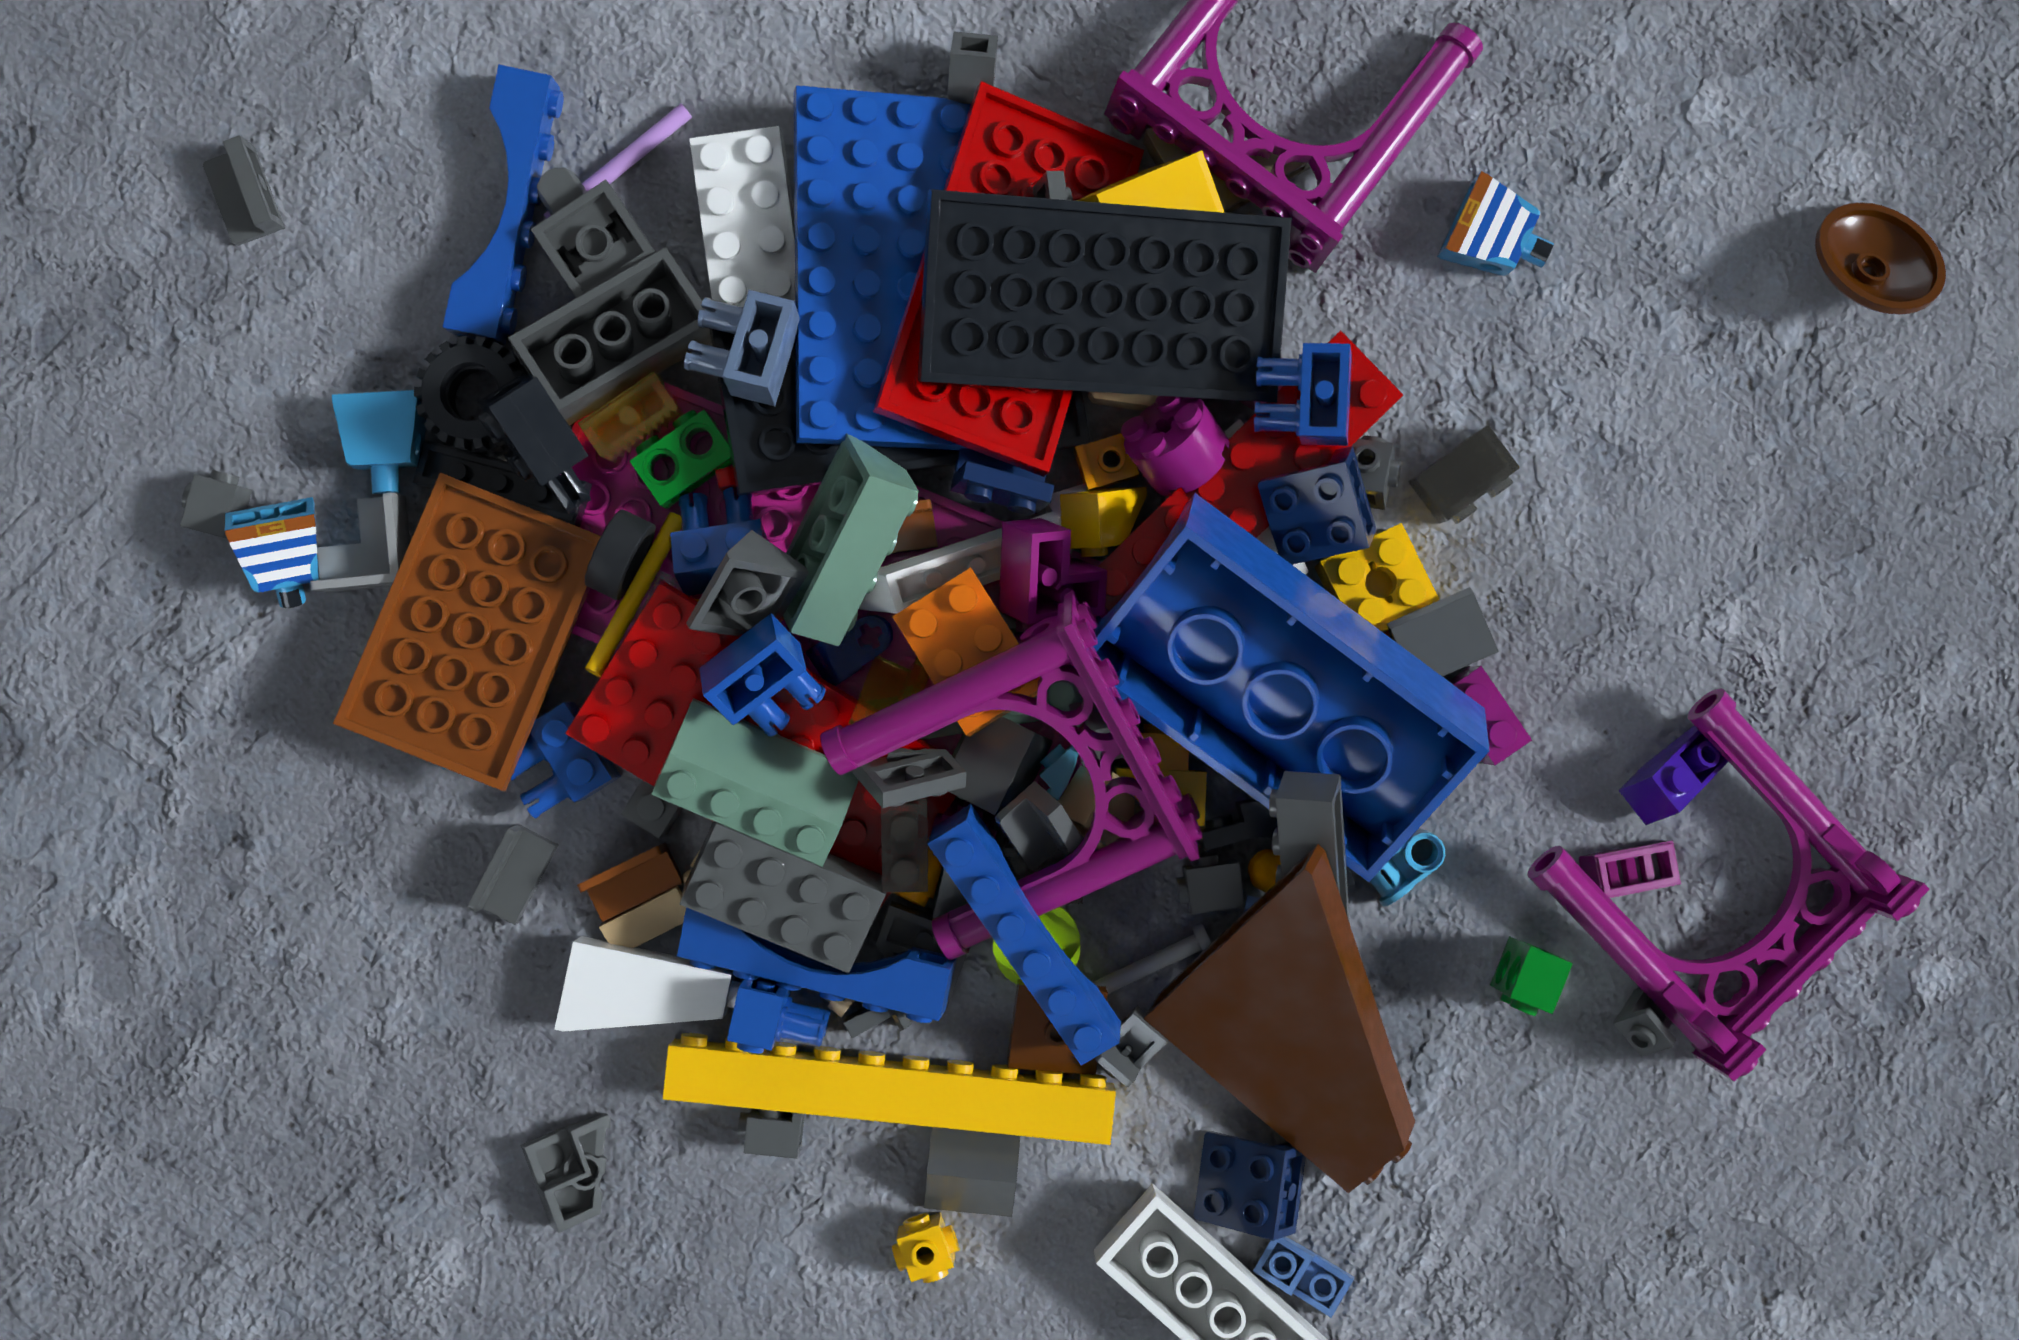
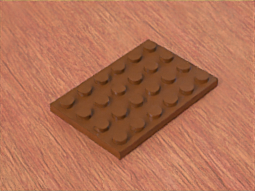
M440 473L333 724L506 792L590 591V587L585 585V574L593 551L601 536Z

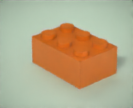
M971 567L892 616L934 685L1019 645ZM1040 677L1008 692L1034 697L1037 695ZM1010 710L982 711L964 717L957 722L965 735L971 737L1009 713Z

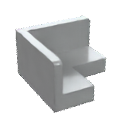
M388 492L383 493V497L357 499L361 543L317 547L320 580L310 581L311 590L327 593L392 586L410 544L406 496Z

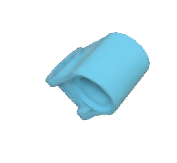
M1418 829L1382 868L1391 880V884L1381 874V870L1370 881L1380 894L1379 902L1383 907L1402 898L1418 882L1443 864L1445 847L1436 835L1427 830ZM1421 839L1430 840L1432 844L1431 856L1423 862L1414 861L1411 855L1413 845Z

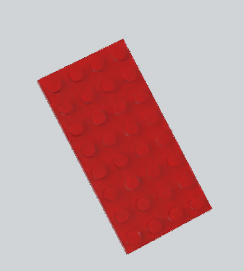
M981 81L976 88L944 190L1034 197L1033 187L1046 171H1064L1066 187L1071 189L1073 201H1076L1138 173L1144 150ZM924 250L873 412L1044 477L1051 468L1073 393L1072 390L917 381Z
M663 580L657 586L565 733L652 786H655L658 775L693 698L713 706L703 696L699 668L740 637L689 629L686 622L698 601ZM806 669L826 689L823 699L816 703L810 697L809 699L813 703V707L805 710L785 688H782L771 699L790 716V720L782 731L775 724L773 727L777 730L778 735L825 755L820 740L821 733L838 725L846 727L876 713V711ZM749 715L743 718V720L759 726ZM922 739L915 740L901 747L910 750L937 749ZM858 780L843 824L829 853L886 877V896L880 906L881 908L898 883L895 879L910 866L931 835V829L937 813L943 814L950 807L956 795L947 792L941 796H929L906 802L897 807L882 808Z

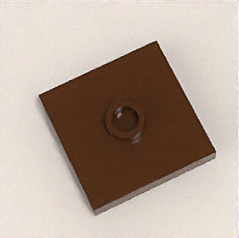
M1018 979L1007 1054L1008 1068L1096 1075L1098 1062L1095 1058L1080 1065L1023 981ZM1097 986L1107 1001L1108 992L1106 986Z

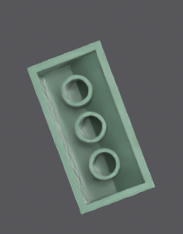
M847 433L786 554L803 564L809 572L783 615L790 633L839 646L846 632L854 627L858 616V609L865 595L874 589L877 581V572L885 557L893 552L897 543L898 532L905 518L914 512L919 493L906 469L865 442Z
M693 698L658 775L651 795L823 867L843 824L858 779L851 771L843 775L837 774L824 754L778 734L769 737L761 727L741 719L733 726L715 707Z

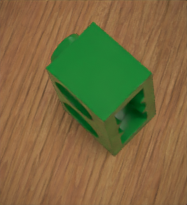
M695 410L683 414L673 422L672 425L675 430L662 439L658 435L647 439L635 449L638 455L630 460V463L659 505L666 509L676 504L682 495L692 493L715 477V470L732 465L729 442L706 410H702L698 414ZM700 432L710 433L713 440L710 450L702 455L693 454L690 446L692 438ZM664 457L672 458L675 463L674 474L667 480H657L654 475L656 462Z
M1509 936L1490 986L1502 992L1499 1000L1510 1004L1511 1007L1535 1017L1538 1009L1553 1014L1573 963L1551 952Z

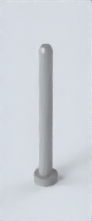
M1202 923L1192 927L1194 934L1110 973L1093 983L1096 986H1106L1107 992L1110 994L1198 951H1204L1212 943Z

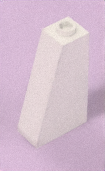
M581 936L574 940L572 944L554 1030L575 1031L723 1019L729 1007L734 1008L738 988L742 982L735 981V976L732 974L733 970L717 966L714 969H701L692 966L689 963V959L637 947L630 948L615 945L607 941Z

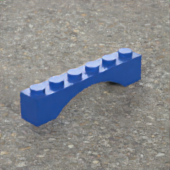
M498 64L489 109L500 129L507 154L508 187L506 204L499 226L486 250L471 268L451 285L443 328L453 335L467 336L475 339L476 336L484 337L493 343L497 342L498 344L506 345L507 335H513L515 331L518 312L517 309L513 308L517 291L522 292L526 282L527 267L523 265L526 248H531L535 240V235L531 231L536 226V223L532 221L535 204L540 205L542 203L538 195L537 184L542 175L544 161L549 162L553 155L554 136L550 134L553 119L559 118L561 115L564 101L563 92L560 91L559 85L551 75Z
M969 804L935 825L927 843L1080 1065L1087 1063L1119 1044L1120 1019L1098 987L1073 964L1048 932L1016 881L997 840L973 805Z
M687 907L677 957L689 959V963L697 968L714 969L717 966L733 970L732 974L742 979L756 980L762 977L774 980L778 987L786 990L797 991L806 988L818 991L820 997L831 1001H844L845 998L862 1002L864 1008L871 1011L887 1012L889 1009L906 1013L908 1019L920 1023H930L932 1020L939 1021L947 1007L957 958L949 960L941 953L912 947L892 957L872 962L854 963L848 974Z

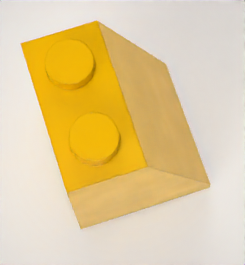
M1202 150L1145 169L1076 200L1225 213Z

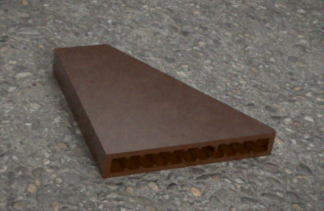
M1317 844L1158 993L1144 1020L1347 1193H1350L1362 1182L1366 1185L1372 1183L1388 1162L1398 1163L1403 1159L1412 1145L1409 1137L1413 1130L1415 1119L1326 851Z

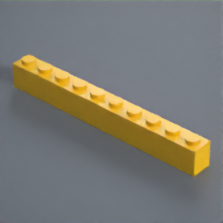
M682 1033L681 1039L675 1038L668 1045L663 1100L1111 1145L1116 1089L1114 1083H1107V1077L1099 1074H1080V1080L1062 1078V1072L1036 1070V1075L1019 1074L1018 1069L1008 1068L1007 1065L1002 1064L992 1065L991 1071L973 1069L974 1063L963 1060H948L947 1066L929 1064V1058L914 1055L903 1056L902 1062L885 1060L884 1053L875 1051H859L858 1057L840 1055L841 1050L838 1048L821 1046L814 1047V1053L796 1051L797 1045L787 1042H776L772 1051L764 1049L763 1053L756 1054L738 1049L737 1043L727 1041V1038L725 1043L707 1042L708 1036L699 1033Z

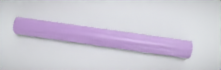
M680 103L582 183L583 186L589 191L605 179L611 184L689 121L692 116ZM549 211L543 214L546 218L551 216Z

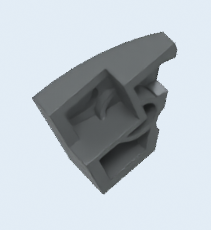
M606 1113L565 1126L521 1145L550 1226L558 1233L601 1214L603 1193L600 1190L601 1177L606 1169L607 1158L604 1156L607 1128L610 1129L611 1123Z

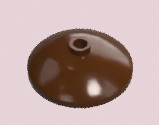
M1850 203L1831 211L1817 230L1815 249L1822 270L1839 292L1862 307L1887 314H1911L1928 307L1938 297L1944 287L1946 269L1937 245L1917 223L1898 211L1873 203Z

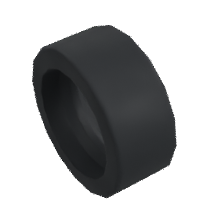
M624 509L618 511L608 523L593 551L585 574V585L614 600L623 598L652 545L655 536V524Z

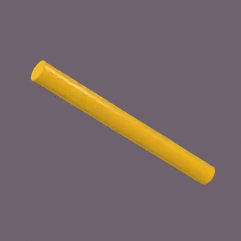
M669 512L585 667L593 675L601 677L671 549L670 533L678 532L682 528L680 515Z

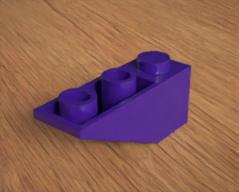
M1692 726L1645 763L1618 791L1643 823L1648 825L1680 813L1728 761L1695 726Z

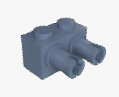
M752 290L748 291L743 308L705 297L701 304L705 311L699 310L698 326L734 334L735 337L730 350L701 344L694 340L690 341L688 350L692 351V353L686 352L684 368L689 371L694 370L722 377L731 396L775 406L798 331L800 317L795 302Z

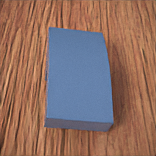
M1287 1237L1274 1241L1271 1240L1253 1272L1290 1296L1292 1294L1296 1295L1330 1318L1334 1315L1355 1278Z

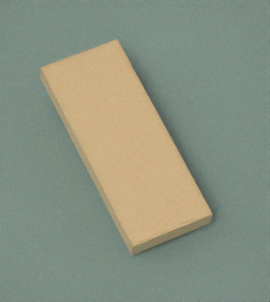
M678 886L671 888L600 924L599 928L608 943L635 948L683 924L686 907L680 905L682 892Z

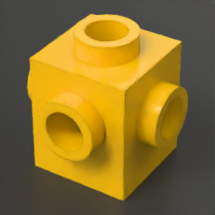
M941 1212L930 1216L928 1213H921L906 1219L903 1225L898 1228L897 1243L892 1245L894 1259L899 1271L907 1269L911 1282L922 1279L923 1283H931L944 1278L949 1274L948 1269L954 1268L955 1252L960 1251L952 1225L945 1226ZM921 1247H928L933 1251L920 1257L917 1254V1250Z

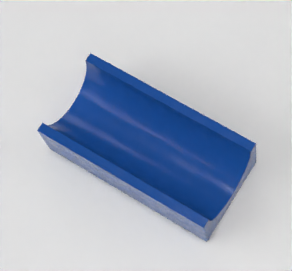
M1196 493L1186 503L1170 534L1131 588L1103 618L1100 616L1095 617L1098 627L1093 630L1098 644L1094 648L1101 661L1108 658L1112 663L1119 679V684L1115 687L1122 700L1129 697L1140 716L1269 809L1272 789L1279 788L1284 771L1341 775L1346 866L1368 882L1373 879L1490 751L1486 714L1483 706Z

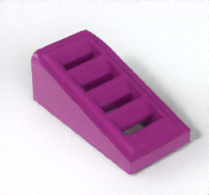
M1673 840L1579 857L1580 868L1609 898L1681 884ZM1653 853H1656L1661 878L1655 879L1651 858ZM1634 857L1639 859L1642 881L1638 880ZM1617 860L1621 862L1624 884H1620Z

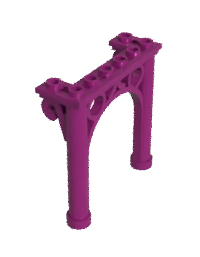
M1189 0L1135 69H1131L1129 73L1123 71L1120 74L1104 115L1109 118L1110 123L1116 130L1125 135L1131 134L1138 141L1144 135L1149 124L1161 140L1177 145L1189 155L1202 150L1209 170L1225 181L1227 188L1234 195L1250 200L1262 209L1264 216L1292 218L1289 259L1297 266L1309 268L1316 273L1342 239L1343 235L1340 232L1462 70L1471 67L1482 53V41L1473 30L1463 24L1455 22L1447 24L1437 37L1433 47L1368 130L1358 137L1343 143L1324 146L1309 145L1278 136L1258 124L1238 105L1225 85L1217 60V36L1220 25L1239 0ZM1203 42V69L1189 67L1180 70ZM1184 84L1208 87L1213 107L1206 111L1193 109L1180 98L1178 93L1179 87ZM1220 112L1225 116L1221 125L1227 130L1230 142L1208 126L1218 118ZM1272 153L1278 155L1271 173L1249 157L1253 155L1269 159ZM1352 157L1334 182L1330 183V171L1327 163ZM1291 162L1308 163L1317 179V187L1310 191L1298 188L1286 178L1284 165Z
M1073 591L1065 594L1064 602L1058 604L1057 616L1037 622L1021 635V644L846 727L838 725L820 735L821 745L828 762L837 774L843 775L964 717L982 711L1010 710L1024 713L1045 722L1062 734L1078 752L1089 772L1095 794V809L1085 838L1071 854L1061 861L1017 881L1038 916L1172 856L1178 855L1180 860L1188 856L1191 862L1199 858L1197 840L1202 838V832L1196 821L1200 818L1197 805L1190 793L1182 795L1171 775L1163 776L1158 766V763L1161 762V756L1153 739L1150 736L1143 739L1136 726L1141 721L1133 702L1129 697L1122 700L1115 687L1119 684V679L1112 663L1108 658L1101 661L1094 648L1098 644L1093 630L1098 627L1096 618L1087 602L1079 604ZM1072 662L1075 667L1066 664ZM1040 677L1038 680L1037 698L1008 692ZM1060 680L1073 683L1083 698L1082 704L1072 711H1062L1047 704V690L1050 685ZM1093 702L1110 733H1098L1085 724L1084 721L1088 719L1092 712ZM1095 750H1096V751H1101V752H1100V761H1099V759H1098V757H1097V754H1096ZM1121 753L1136 779L1132 777L1112 779L1111 764ZM1130 793L1136 796L1144 809L1132 816L1127 822L1118 819L1108 812L1109 802L1117 794ZM1104 829L1120 837L1114 842L1095 850ZM969 903L932 920V929L936 941L943 954L949 960H954L969 953V947L992 938Z
M1718 688L1707 693L1694 704L1688 713V719L1776 812L1787 829L1792 845L1793 867L1787 893L1776 914L1754 938L1739 948L1717 957L1701 960L1680 959L1663 953L1652 944L1580 868L1562 846L1552 847L1540 855L1529 868L1527 876L1540 890H1547L1692 1042L1691 1045L1695 1048L1692 1053L1697 1059L1735 1082L1739 1077L1750 1073L1756 1067L1758 1058L1766 1051L1761 1043L1750 1038V1036L1763 1030L1769 1024L1771 1015L1784 1002H1789L1797 997L1803 988V984L1816 971L1826 968L1833 961L1834 953L1847 940L1860 935L1866 927V922L1875 913L1899 921L1902 917L1910 915L1917 909L1920 899L1930 889L1923 882L1897 874L1880 857L1868 850L1866 851L1735 709L1736 702L1723 688ZM1810 844L1829 863L1830 869L1821 867L1811 869ZM1829 879L1834 887L1833 898L1819 912L1810 913L1806 905L1809 885ZM1798 916L1813 925L1794 943L1795 931L1800 925L1794 922V919ZM1767 960H1777L1759 978H1757L1756 973L1751 967L1745 965L1750 961L1760 965ZM1674 970L1688 974H1701L1698 984L1699 998L1680 979ZM1727 971H1739L1742 976V986L1738 993L1734 994L1727 1002L1717 1003L1713 991L1719 974Z

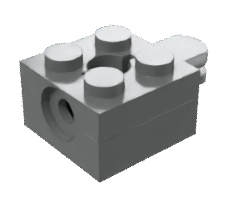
M564 167L550 169L540 177L537 184L538 195L551 216L533 227L531 231L576 298L656 253L616 191L606 179L587 191L578 177Z

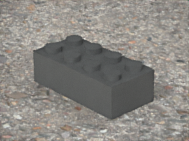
M666 247L508 337L514 355L524 371L539 379L569 426L684 359L686 352L692 353V351L688 350L690 341L694 340L705 345L712 342L710 329L698 326L699 310L705 311V308L701 306L702 300Z
M713 821L683 887L680 905L849 974L886 896V877L830 853L823 867Z

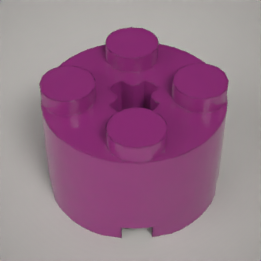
M1157 396L1151 406H1148L1138 416L1127 420L1121 428V434L1125 438L1124 448L1126 453L1152 488L1163 496H1173L1169 490L1182 488L1187 493L1209 481L1222 467L1225 461L1222 452L1224 446L1229 449L1230 443L1227 435L1200 398Z

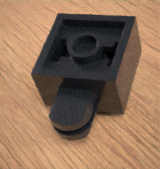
M522 373L478 401V404L484 411L478 415L480 422L492 439L496 438L499 443L501 441L505 442L510 451L505 453L504 457L519 478L522 477L525 482L531 479L540 486L546 484L568 515L574 512L576 508L556 477L558 475H562L572 492L583 505L592 500L571 468L589 455L536 376Z

